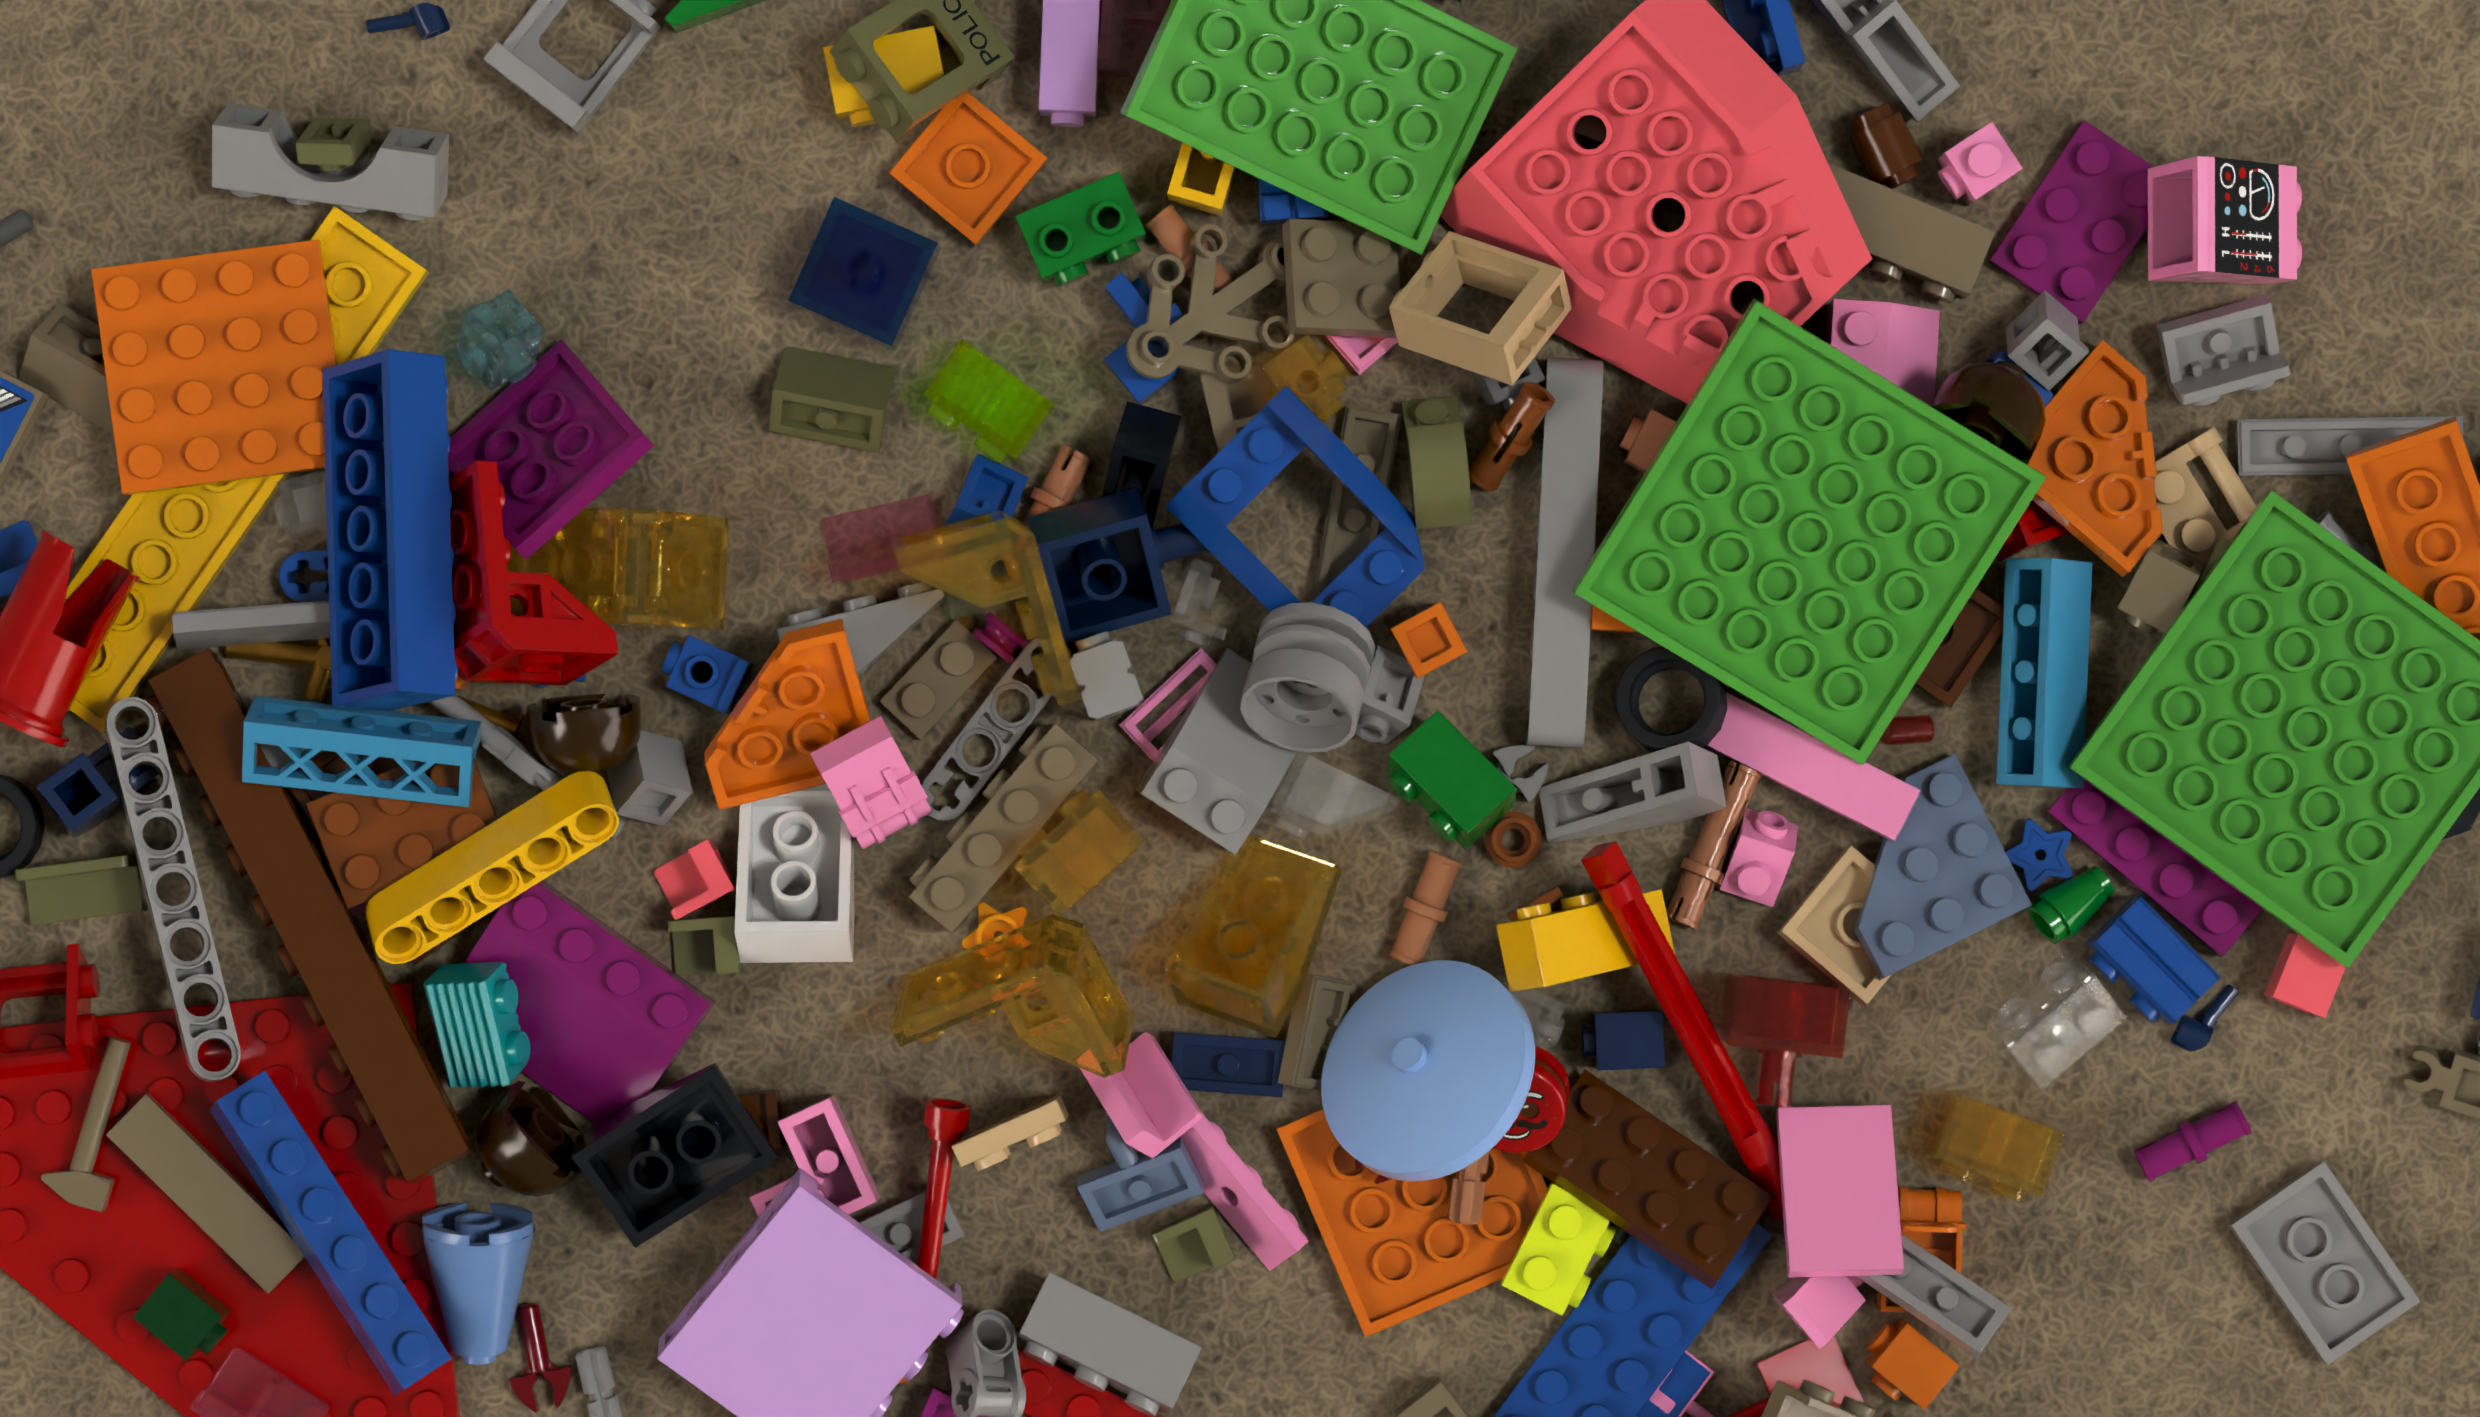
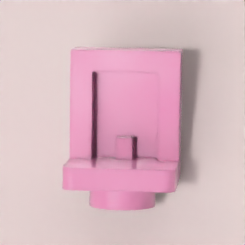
M1747 808L1740 824L1738 837L1723 873L1725 875L1720 885V890L1773 907L1795 854L1798 826L1788 822L1785 817L1772 811L1758 812Z

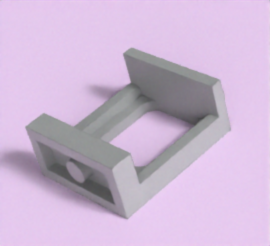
M536 0L502 45L496 42L483 60L579 134L661 29L658 23L651 18L657 9L647 0H607L630 18L631 28L595 76L589 80L577 77L546 53L540 46L542 34L569 0Z

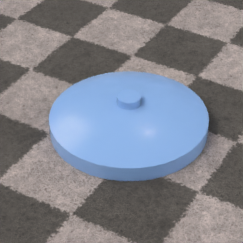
M1451 960L1427 961L1405 967L1385 977L1367 990L1346 1013L1336 1029L1326 1053L1321 1078V1096L1326 1120L1336 1140L1365 1167L1375 1173L1396 1180L1426 1181L1453 1174L1474 1163L1489 1152L1507 1133L1518 1117L1529 1093L1535 1066V1043L1528 1016L1519 1000L1508 988L1488 972L1468 963Z

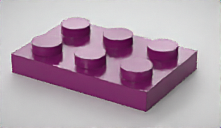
M2083 120L1988 262L2038 296L2044 290L2047 291L2078 317V323H2084L2148 228V168L2153 166Z

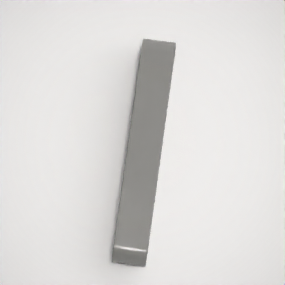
M1546 357V390L1553 396L1555 403L1542 419L1544 438L1543 450L1540 453L1539 486H1541L1540 506H1538L1536 542H1538V553L1534 569L1533 598H1535V610L1531 627L1530 654H1532L1531 674H1529L1527 711H1529L1528 730H1526V745L1583 748L1586 725L1592 604L1574 594L1572 589L1592 559L1595 551L1604 364L1603 360Z
M126 697L117 701L110 709L105 721V735L186 1061L191 1072L197 1078L207 1082L220 1081L230 1076L237 1069L241 1059L240 1045L159 719L154 707L146 700L138 697ZM127 710L140 712L147 721L148 730L143 737L135 740L123 738L115 727L116 717ZM148 765L159 772L161 787L157 792L151 795H142L132 789L129 783V773L135 767ZM153 820L167 822L175 832L173 845L165 850L150 848L143 839L142 831L144 826ZM166 875L181 877L188 886L189 894L187 900L182 904L174 906L163 903L156 893L158 881ZM180 930L195 932L202 941L200 956L192 961L178 959L170 949L172 935ZM204 985L213 991L216 997V1005L209 1015L195 1016L186 1009L184 995L189 987ZM207 1040L221 1041L229 1051L228 1064L219 1072L205 1070L198 1061L197 1052L199 1047Z

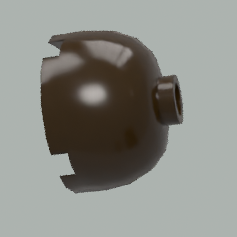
M2007 361L1972 363L1959 368L1945 379L1931 404L1933 408L1951 417L2026 464H2029L2038 445L2046 421L2044 404L2036 387L2026 378L2025 372L2020 367Z
M605 694L555 697L547 699V710L542 712L535 702L529 704L527 707V721L532 748L540 761L556 772L573 774L578 771H591L599 774L606 781V771L624 765L633 755L640 739V697L625 694L626 705H606V700L602 699Z
M517 1081L497 1096L483 1112L477 1131V1143L482 1159V1170L487 1178L499 1187H506L515 1193L526 1196L548 1195L565 1186L582 1173L571 1157L574 1141L560 1124L576 1130L579 1129L547 1091L537 1087L529 1093L521 1089L525 1082Z

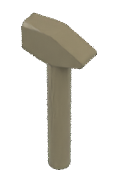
M109 1036L70 1168L68 1170L49 1171L41 1176V1180L68 1203L99 1212L106 1211L115 1178L95 1172L93 1168L130 1049L131 1042L126 1039Z

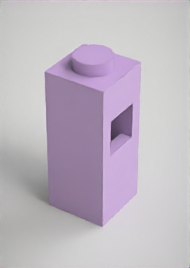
M1043 0L1039 112L1041 116H1051V125L1083 127L1085 117L1097 118L1101 0Z

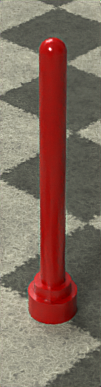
M943 1098L928 1099L925 1104L923 1125L928 1127L927 1136L932 1139L916 1261L918 1267L936 1280L954 1154L952 1145L961 1140L962 1132L968 1130L971 1112L969 1104Z

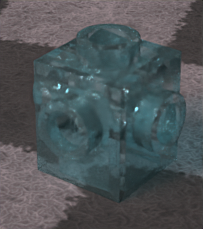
M509 289L490 301L475 306L464 316L461 321L462 326L456 351L461 365L471 376H478L491 391L508 380L510 383L519 382L532 372L537 364L536 357L544 330Z

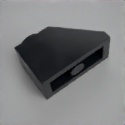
M1127 401L1113 444L1102 497L1137 488L1147 513L1149 525L1152 526L1174 450L1181 415Z

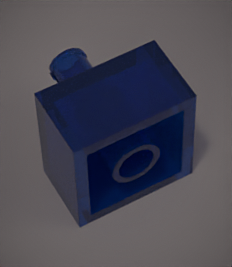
M834 197L788 301L794 307L896 351L941 247L936 241Z

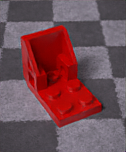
M476 460L449 479V490L452 495L450 532L451 546L454 552L452 594L456 609L454 656L458 667L457 675L463 681L566 686L618 655L616 632L550 574L507 571L510 559V544L504 536L502 510L505 503V491L502 483L499 482L497 462ZM510 597L516 598L521 602L523 606L522 616H517L512 612Z

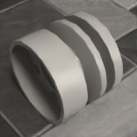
M1313 602L1289 603L1271 610L1261 621L1252 665L1249 667L1242 694L1240 710L1247 725L1261 738L1282 748L1295 751L1327 752L1344 746L1355 735L1362 708L1364 690L1367 687L1369 672L1373 662L1375 644L1369 630L1355 617L1335 607Z

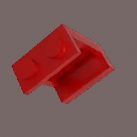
M79 944L67 945V962L0 969V1042L1 1009L6 1001L16 998L66 993V1047L3 1053L0 1051V1080L90 1070V1048L98 1047L99 1044L98 1023L95 1014L91 1013V998L99 997L100 982L96 965L88 964Z

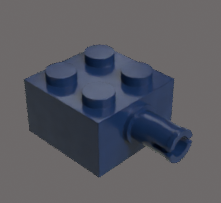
M1137 488L1027 517L1052 616L1062 645L1102 632H1110L1172 615L1161 570L1165 569L1164 563L1203 552H1210L1182 523L1154 530L1153 525H1149L1147 513Z

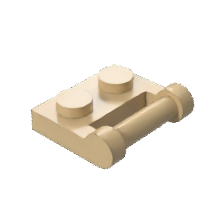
M2215 426L2155 461L2157 476L2154 478L2157 509H2161L2163 532L2160 536L2166 544L2203 563H2207L2218 539L2223 538L2231 542L2256 508V504L2220 447L2219 443L2223 439ZM2197 456H2200L2240 521L2227 530L2186 465L2187 462Z

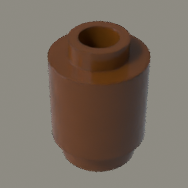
M1889 102L1849 122L1854 133L1850 140L1871 181L1879 184L1885 182L1888 188L1895 189L1919 176L1915 166L1924 161V158L1901 112L1895 114Z

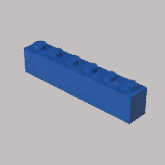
M263 1071L217 1100L209 1109L393 1394L397 1395L451 1360L452 1357L266 1071Z

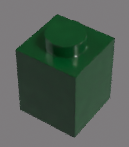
M179 1268L167 1274L132 1318L186 1361L197 1355L199 1351L208 1356L217 1347L229 1331L222 1323L232 1310Z

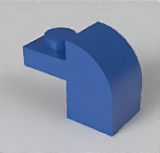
M1122 272L1105 285V290L1132 325L1137 328L1146 324L1150 289L1140 277H1137L1130 283ZM1176 303L1171 305L1170 325L1183 317ZM1126 341L1104 358V360L1135 401L1143 405L1166 387L1177 376L1181 368H1176L1169 376L1161 379L1143 377L1128 362ZM1148 341L1149 352L1155 357H1163V346L1157 341Z

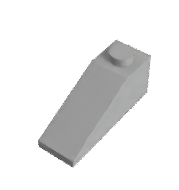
M1688 741L1542 786L1539 790L1546 838L1551 843L1675 824L1727 808L1718 755Z

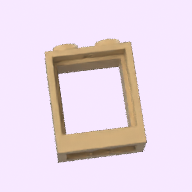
M1451 231L1446 234L1435 250L1430 251L1425 256L1419 270L1408 284L1395 294L1389 306L1390 316L1400 347L1512 386L1572 309L1563 269ZM1462 284L1514 301L1489 334L1437 317Z

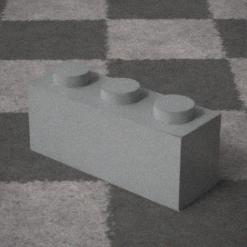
M1050 1272L1017 1336V1341L1026 1345L1023 1350L1025 1355L1050 1367H1053L1056 1360L1077 1370L1074 1378L1079 1382L1101 1392H1104L1107 1385L1127 1394L1125 1403L1128 1406L1152 1417L1156 1416L1158 1410L1168 1415L1173 1409L1202 1349L1201 1346Z

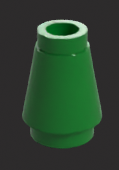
M2092 866L2087 871H2083L2035 896L2036 903L2028 908V913L2041 934L2053 944H2057L2063 938L2071 940L2115 890L2106 874L2097 866Z

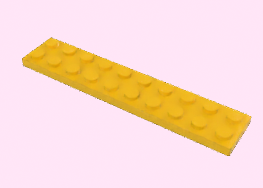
M334 206L311 240L319 239L321 242L337 364L339 365L375 352L430 272ZM289 474L132 494L67 589L65 602L106 559L112 560L140 577L138 583H134L69 709L100 732L105 733V721L112 706L117 701L126 697H134L173 641L172 614H175V612L194 611ZM120 713V714L116 717L115 722L117 721V719L120 717V715H121L122 713Z

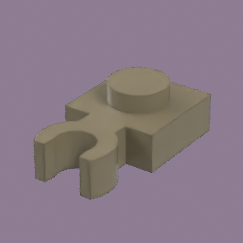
M2415 1046L2412 1058L2426 1062L2431 1068V1073L2425 1077L2406 1074L2403 1085L2409 1090L2420 1093L2428 1092L2434 1088L2442 1090L2443 1094L2439 1107L2480 1119V1056L2457 1049L2451 1064L2442 1061L2441 1056L2434 1049L2427 1046Z

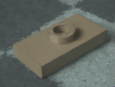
M1300 972L1278 1078L1279 1084L1321 1091V1078L1326 1053L1336 1029L1346 1015L1352 986L1351 981Z

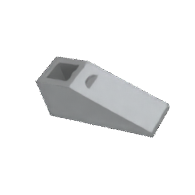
M924 581L898 588L899 599L877 604L874 594L842 602L844 613L824 618L820 608L787 616L790 626L777 629L779 640L781 641L786 632L843 619L858 675L860 676L947 598L943 588L932 590L930 581Z

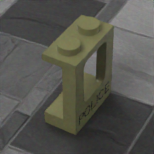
M893 0L846 29L829 51L835 59L836 67L841 76L847 82L854 84L869 105V111L874 121L881 128L887 130L896 143L905 138L917 123L977 86L981 90L989 85L1015 59L1014 55L973 0ZM925 14L958 59L960 66L921 91L911 94L900 86L874 50L873 42L914 16Z

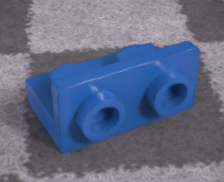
M1721 0L1727 22L1778 76L1797 72L1801 69L1806 61L1789 0Z

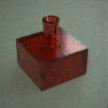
M1727 973L1720 1040L1728 1045L1757 1048V1052L1762 1053L1756 1104L1773 1106L1775 1083H1777L1775 1105L1792 1108L1791 1098L1796 1057H1802V1054L1843 1058L1851 990L1834 985Z

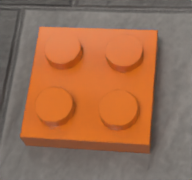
M967 92L942 108L889 174L977 247L1048 162V158Z

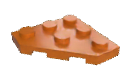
M2102 339L2044 407L2045 425L2028 465L2046 476V479L2032 500L2123 578L2161 535L2163 525L2161 509H2157L2154 478L2157 476L2152 431H2148L2145 401L2148 399L2146 376Z
M843 619L786 632L704 751L705 766L719 810L826 784L810 753L872 721Z

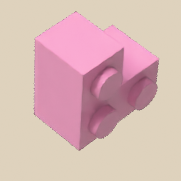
M831 1095L778 1121L798 1168H801L818 1181V1193L848 1215L877 1202L881 1198L835 1095ZM792 1176L755 1192L749 1197L758 1218Z

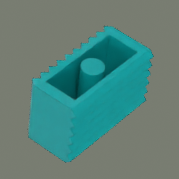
M504 962L442 964L423 983L447 1084L450 1088L456 1086L463 1088L468 1085L471 1088L478 1085L481 1087L501 1085L503 1087L510 1084L528 1063L530 1041L528 1035L521 1031V1026L518 1024L519 1016L515 1013L518 1005V990L515 982L509 980V974L506 973L507 964Z

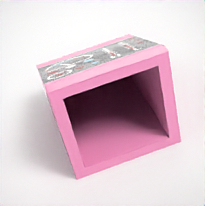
M2196 156L2148 168V281L2278 284L2297 280V269L2302 260V246L2297 238V213L2302 202V191L2297 182V167Z

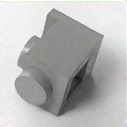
M2045 290L2006 327L2007 356L2048 391L2089 353L2088 347L2080 342L2078 317Z

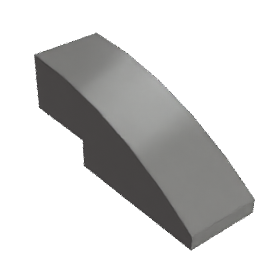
M1811 0L1881 85L1914 121L1919 122L1960 87L1959 83L1897 0Z

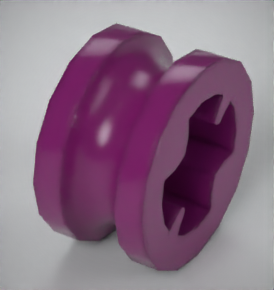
M989 611L985 616L987 619L986 626L982 629L975 628L972 634L1009 664H1012L1015 660L1013 656L1014 650L1018 647L1025 648L1028 642Z

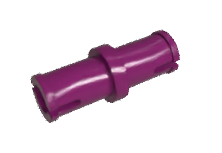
M2233 1101L2230 1105L2193 1123H2190L2188 1119L2178 1123V1130L2141 1148H2136L2133 1152L2147 1180L2151 1183L2156 1178L2193 1160L2197 1164L2208 1160L2207 1153L2244 1135L2248 1136L2252 1134V1131L2238 1103Z

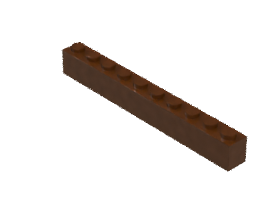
M208 648L149 679L148 681L155 695L148 698V702L154 707L159 723L163 728L172 725L181 743L174 748L175 755L187 776L191 778L197 774L207 794L199 797L200 803L214 827L223 824L232 844L225 847V851L238 875L243 877L249 874L258 894L251 897L252 904L266 927L274 924L284 943L276 947L278 954L292 977L298 974L301 975L309 991V994L302 997L314 1023L318 1027L324 1024L327 1025L335 1041L334 1045L328 1047L330 1055L342 1076L346 1077L352 1074L362 1094L354 1097L355 1103L367 1125L371 1128L378 1124L388 1143L381 1147L380 1150L392 1174L396 1178L404 1174L407 1182L418 1183L476 1152L352 910L347 909L337 881L288 787L242 782L243 728L248 710L219 655ZM258 743L257 766L271 767Z

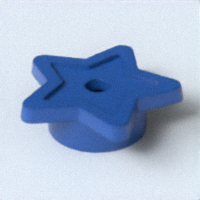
M2027 818L2024 821L2022 840L2020 843L2005 850L2011 864L2022 869L2027 891L2033 892L2047 877L2070 879L2072 877V870L2063 855L2072 837L2071 831L2061 830L2046 833L2031 818ZM2039 849L2046 853L2043 860H2038L2035 857V853Z

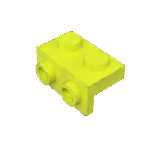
M1551 1182L1500 1284L1563 1316L1568 1305L1577 1308L1582 1301L1591 1281V1278L1584 1275V1272L1593 1254L1601 1258L1604 1256L1614 1237L1616 1227L1609 1224L1610 1220Z

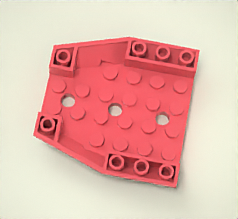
M1645 0L1464 174L1453 187L1440 215L1457 234L1563 269L1572 309L1554 331V334L1686 404L1691 400L1744 315L1735 309L1731 300L1732 291L1738 283L1752 281L1758 284L1764 293V305L1797 325L1802 326L1872 260V256L1797 95L1707 0ZM1588 115L1597 116L1606 126V138L1595 149L1582 147L1576 141L1574 134L1578 121ZM1664 198L1676 199L1685 210V220L1682 226L1673 232L1661 230L1653 220L1654 207Z

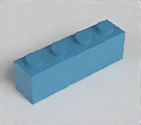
M2006 558L1996 784L2083 788V778L2070 770L2068 765L2085 743L2093 562L2055 558Z

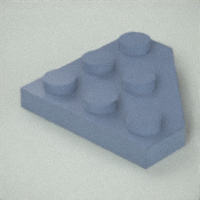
M1956 754L1902 780L1920 789L1921 793L1896 841L1893 842L1883 837L1869 890L1854 928L1879 981L2032 906Z

